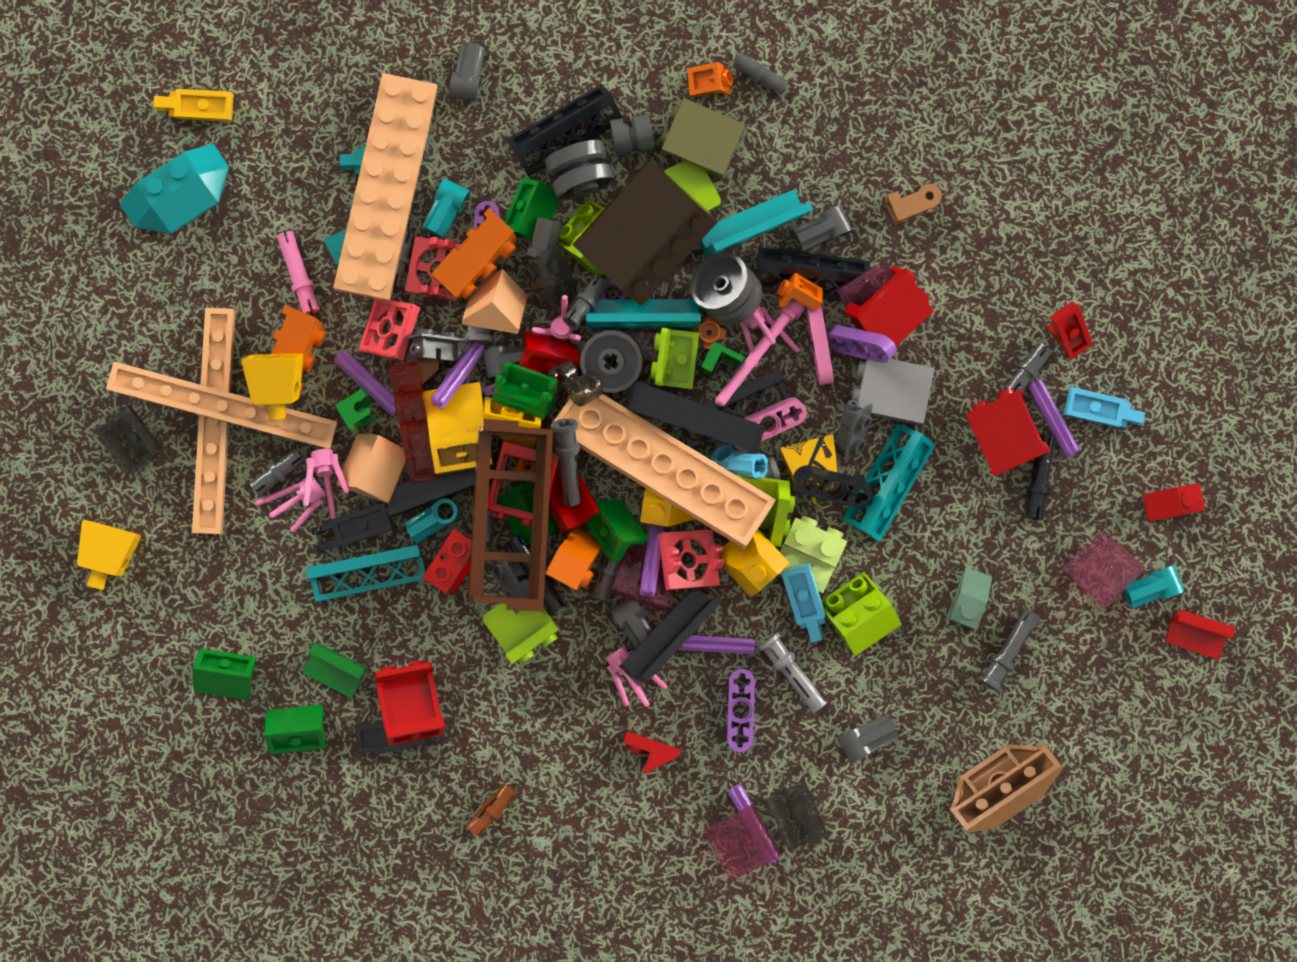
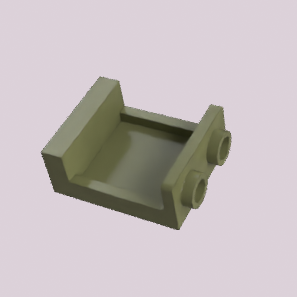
M683 98L681 105L675 104L669 120L673 121L670 130H664L658 145L662 146L661 155L666 157L669 154L713 173V177L723 181L744 132L745 124Z

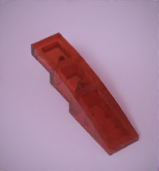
M411 362L389 366L394 403L400 425V436L411 483L439 478V475L435 474L425 397L418 363Z

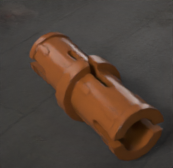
M504 782L488 801L485 800L481 804L482 808L465 826L479 838L495 819L498 820L502 816L501 812L517 796V793Z

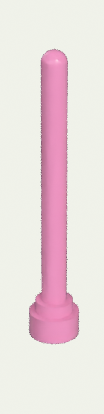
M794 298L789 301L784 309L781 308L779 317L769 328L774 339L778 337L789 321L792 322L794 319H798L805 311V307L798 304ZM765 335L716 397L715 403L717 406L722 407L728 402L771 346Z

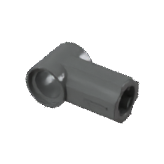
M470 42L461 44L456 72H453L450 81V97L478 101L477 90L478 87H481L482 83L480 75L486 51L485 47Z
M838 205L824 211L818 218L793 229V234L802 252H805L828 240L835 241L836 237L843 233L848 235L853 229L842 206Z
M537 218L531 246L529 245L525 257V271L552 276L553 262L556 261L557 252L555 250L561 230V222Z
M525 345L511 348L498 346L484 350L483 356L488 379L495 380L497 374L502 376L503 365L506 361L518 365Z
M633 595L609 610L622 632H626L634 648L651 633L652 628L645 619L646 615Z
M886 713L861 727L860 725L853 727L852 731L844 735L843 733L838 735L837 739L849 762L852 763L870 754L872 749L899 735L895 725Z

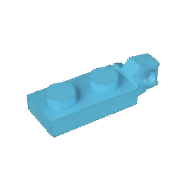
M1070 387L1063 415L1115 428H1126L1127 422L1136 425L1143 424L1145 412L1132 410V403L1126 402V399Z
M810 562L783 569L781 574L797 625H800L801 629L807 628L811 643L823 640L822 636H824L821 624L826 623V614Z

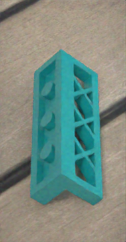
M794 189L718 221L699 244L707 258L793 222L814 209L810 202L801 205Z
M632 299L598 300L594 311L586 314V330L699 329L701 323L699 305L694 299H647L642 306Z
M897 424L865 479L870 488L880 483L881 489L877 495L872 497L867 505L863 507L849 506L842 521L880 542L936 445L922 433ZM902 434L910 436L906 446L898 449L897 443ZM894 459L895 464L892 470L884 473L883 467L885 463ZM866 507V514L861 523L853 520L858 510Z
M419 545L306 568L307 578L312 582L315 602L424 580L422 577L426 572L421 546ZM417 558L420 575L408 577L399 571L406 560ZM400 562L396 568L390 565L391 563ZM385 565L394 572L388 581L381 583L371 576L378 566ZM372 568L369 574L362 571V569ZM358 571L366 577L360 587L352 588L344 583L350 572ZM345 573L341 579L334 576ZM396 574H399L403 577L401 579L393 580ZM329 576L338 582L332 593L320 594L318 578ZM369 579L376 583L365 586ZM341 585H343L344 587H346V588L348 589V590L338 591V589L340 588Z

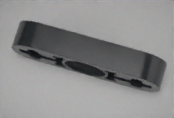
M810 465L798 468L793 476L797 490L804 495L853 507H863L873 497L868 482L862 478ZM834 481L840 483L837 490H826L829 483Z

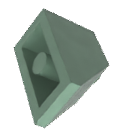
M965 567L946 620L972 630H977L987 605L992 576Z

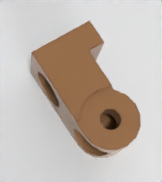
M925 184L918 192L901 198L897 191L887 195L884 201L894 225H898L934 210L940 203L942 194L936 185Z

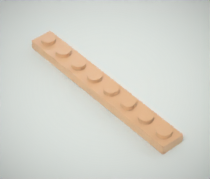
M205 308L201 385L231 393L236 311L234 309ZM199 415L192 533L223 534L229 423Z
M113 362L106 390L325 449H331L338 423L337 421L285 408V419L269 420L267 404L255 405L251 402V398L117 362Z

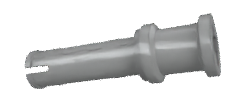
M777 632L759 645L758 649L767 654L774 664L773 668L785 675L796 692L811 709V712L815 713L827 701L794 661L796 659L794 652H789L779 639L781 635Z

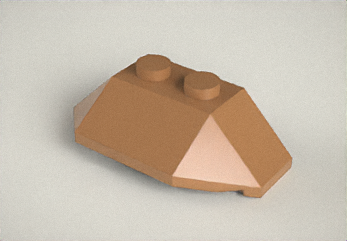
M1006 745L960 776L950 810L967 833L997 828L1043 797L1063 767L1046 745Z

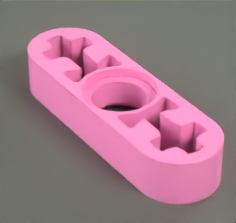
M820 306L817 311L806 307L810 339L814 344L815 352H813L818 384L834 383L822 307Z
M790 397L744 419L760 424L764 417L770 416L774 418V425L764 431L762 442L801 424L806 418L807 410L799 399ZM791 406L797 409L795 417H791L788 414ZM777 412L782 415L783 423H781L780 418L776 415Z

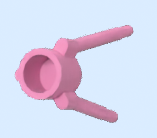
M566 295L562 296L561 317L553 320L550 329L533 327V333L546 335L547 337L553 336L555 339L562 341L569 339L574 342L581 339L579 335L573 334V325L570 328L563 321V317L568 311V298Z
M760 305L752 316L739 323L749 354L754 349L748 327L751 330L760 327L771 344L775 343V339L765 325L767 321L772 326L775 321L768 314L765 307L761 308ZM782 330L779 334L781 338L798 353L800 351L799 347ZM757 363L754 367L758 368L759 363Z
M318 449L311 452V458L306 459L307 474L303 505L305 507L309 505L314 471L316 476L324 478L330 518L334 519L336 518L330 481L333 469L345 494L349 493V488L340 468L338 455L333 454L332 449Z
M314 477L312 478L309 500L311 505L291 527V532H295L311 513L323 504L321 498L326 494ZM306 478L297 484L256 501L255 506H260L296 491L298 495L269 513L271 518L275 517L300 500L304 501Z
M624 646L606 658L609 663L607 669L613 677L624 706H628L629 702L619 675H625L643 705L648 707L649 702L641 688L619 667L633 652V650L628 652ZM656 674L651 678L662 689L667 688V685Z

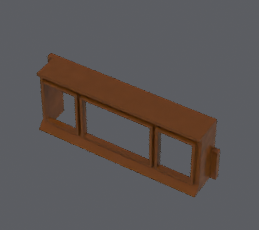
M483 419V425L479 426L477 431L468 602L508 604L507 610L543 611L553 430L518 427L519 421ZM492 435L537 438L535 473L490 470ZM489 479L534 482L530 554L485 551ZM485 560L530 563L528 597L483 595Z

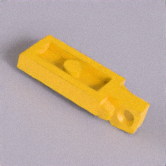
M176 89V91H170V97L154 96L153 107L156 111L169 112L168 116L170 118L232 122L234 94L228 91Z

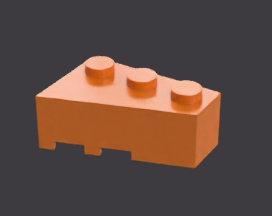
M490 208L484 213L487 218L476 229L472 227L466 234L468 238L458 248L454 247L432 273L433 278L458 302L462 297L465 300L468 299L477 289L475 284L482 277L485 280L490 277L497 268L495 264L502 257L507 259L516 250L515 244L517 240L514 231Z
M284 305L282 313L287 316L281 330H275L273 338L277 340L271 354H303L302 380L304 373H309L314 365L315 357H312L315 347H320L325 339L326 331H323L325 326L317 318ZM302 382L300 388V395L304 387V383Z
M576 528L558 548L545 574L578 592L581 587L587 589L594 576V573L590 570L602 548L593 536Z

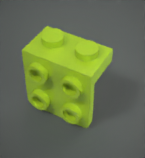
M685 161L664 170L668 176L707 210L710 211L720 205L721 199L706 170Z
M662 328L661 333H656L654 350L659 351L658 362H653L651 368V379H655V385L693 389L700 333Z
M736 475L776 500L759 528L769 529V541L774 546L781 547L783 536H788L790 529V519H787L788 513H793L795 496H790V481L770 478L755 479Z
M500 603L483 616V622L506 652V657L511 664L518 661L522 665L534 656L533 649L540 644L545 648L557 639L555 633L560 629L544 607L543 611L520 610L518 614H515L514 610H507L508 604Z

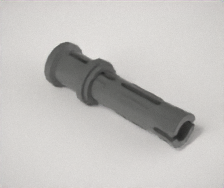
M560 419L552 423V429L556 433L554 452L559 456L562 503L565 506L568 505V501L569 506H576L581 502L576 459L580 445L576 441L578 422L574 419Z
M1028 609L1023 610L1021 617L998 654L995 653L991 656V664L984 675L979 676L978 680L982 684L998 693L1001 692V685L1006 676L1015 669L1014 660L1037 622L1041 619L1037 614L1032 611L1030 612Z

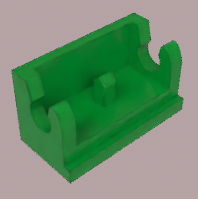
M506 361L503 365L502 376L497 374L495 378L492 401L544 419L556 403L558 379Z
M363 389L335 405L349 430L356 435L362 432L361 429L374 422L378 416L375 413L366 418L371 412V409L366 407L373 401Z

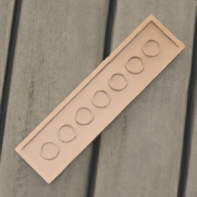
M382 73L333 288L335 291L388 302L391 300L437 96V84Z
M584 382L580 383L554 420V422L560 419L576 420L578 422L576 441L581 449L743 549L747 547L775 504L776 500Z

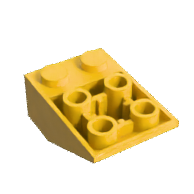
M480 382L461 385L444 409H439L431 404V397L437 389L424 391L435 474L443 475L475 469L478 427L483 425L484 410ZM491 448L490 466H495Z

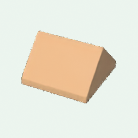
M501 269L486 280L475 285L477 289L469 297L462 319L463 325L518 334L528 295Z
M358 433L342 469L349 490L390 504L410 452L379 435ZM338 480V482H337L336 485H337L338 487H341V488H342V486L340 485V482H339V480Z

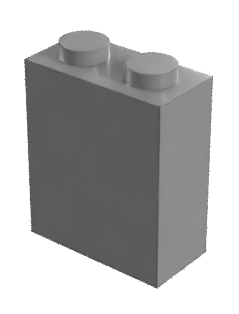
M867 359L859 361L856 377L861 378L859 389L854 388L851 400L857 401L861 408L872 404L870 416L921 426L924 424L935 368L889 359L887 363Z

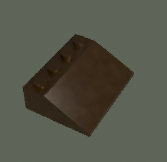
M649 159L573 243V246L620 290L642 306L718 221L709 210Z

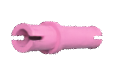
M286 232L288 243L284 233L276 236V239L279 242L293 282L291 286L292 291L297 294L302 312L310 315L309 303L312 313L315 314L320 311V307L312 289L314 287L313 281L308 278L294 232Z

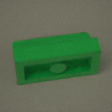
M522 178L504 222L514 231L515 235L523 236L532 242L537 218L552 220L560 200H557L554 189L541 181Z
M713 342L701 366L700 374L710 379L719 359L739 368L745 357Z
M527 482L503 494L498 499L499 505L532 513L534 483ZM550 510L548 514L547 536L560 530ZM509 515L507 522L514 536L521 533L529 546L531 544L532 527L519 524L520 518Z
M621 499L595 501L599 508V513L585 525L611 562L620 561L630 545L646 543L648 536Z
M318 642L313 643L309 651L311 656L303 669V674L352 698L368 668Z
M200 648L192 668L194 692L250 700L251 679L256 668V657Z
M323 705L268 710L266 712L264 736L270 755L327 749V738L323 726Z

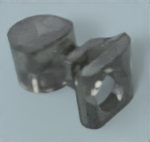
M571 359L548 371V376L555 379L558 374L563 375L557 385V392L564 388L567 389L571 400L577 406H585L602 395L600 381L590 373H585L578 377L577 369Z

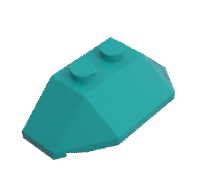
M214 144L183 152L138 181L122 200L120 206L135 228L172 234L219 204L229 166Z

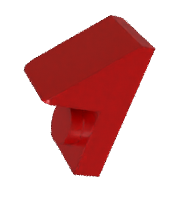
M1072 301L1050 316L1052 323L1047 326V329L1070 360L1093 345L1081 310L1076 303Z
M1200 483L1142 494L1148 522L1206 510Z
M629 731L626 732L623 743L628 744L627 750L640 755H643L644 750L649 752L643 774L679 757L681 753L679 748Z

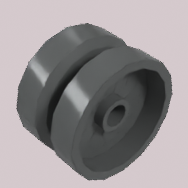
M588 140L555 151L544 160L549 176L557 178L552 184L557 200L576 199L602 190L615 181L611 166L602 163L607 157L602 141Z
M717 253L707 257L697 266L690 281L691 296L713 321L721 325L733 326L747 320L760 305L763 294L761 283L740 257L732 253Z
M606 330L595 334L586 342L581 352L580 367L584 378L592 387L602 392L616 393L629 388L634 381L639 379L644 369V353L641 345L632 335L622 330ZM612 355L617 356L616 362L618 364L616 366H611L608 363V358Z

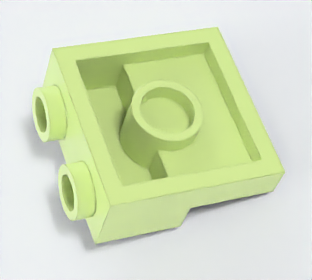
M802 515L801 520L794 518L789 534L786 536L779 552L789 561L785 568L810 562L818 592L824 593L847 541L842 539L844 535L842 532L828 527L827 531L816 527L817 521Z

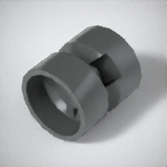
M649 114L633 116L631 121H628L626 118L610 120L616 156L631 154L633 149H637L638 152L655 149Z

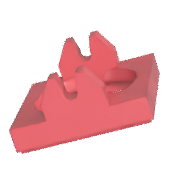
M415 236L405 292L457 301L445 289L439 288L440 284L433 278L430 268L433 263L442 262L445 259L447 250L451 252L454 247L458 248L461 244H456L449 239L440 240L437 237H430L428 239ZM438 248L436 259L430 263L419 262L426 252ZM417 270L428 272V275L432 278L431 287L424 285L420 281Z
M375 299L359 351L399 363L403 361L410 339H405V336L412 335L420 307L394 300L388 302ZM397 312L402 313L404 316L402 326H398L395 320ZM390 321L391 328L389 332L384 335L383 327L386 322ZM376 334H378V336L380 337V338H379V341H378V344H377ZM394 334L398 335L396 344L386 349L388 339Z
M713 529L663 532L658 534L665 591L720 586L718 570L722 569L725 559L719 557L723 547L715 544ZM690 539L702 545L705 549V555H697L691 549ZM679 541H681L682 551L680 552L677 548L674 547V545ZM684 553L691 554L694 559V564L691 568H686L682 564L681 558ZM698 564H707L705 574L695 580L694 570ZM679 568L685 572V579L677 574Z

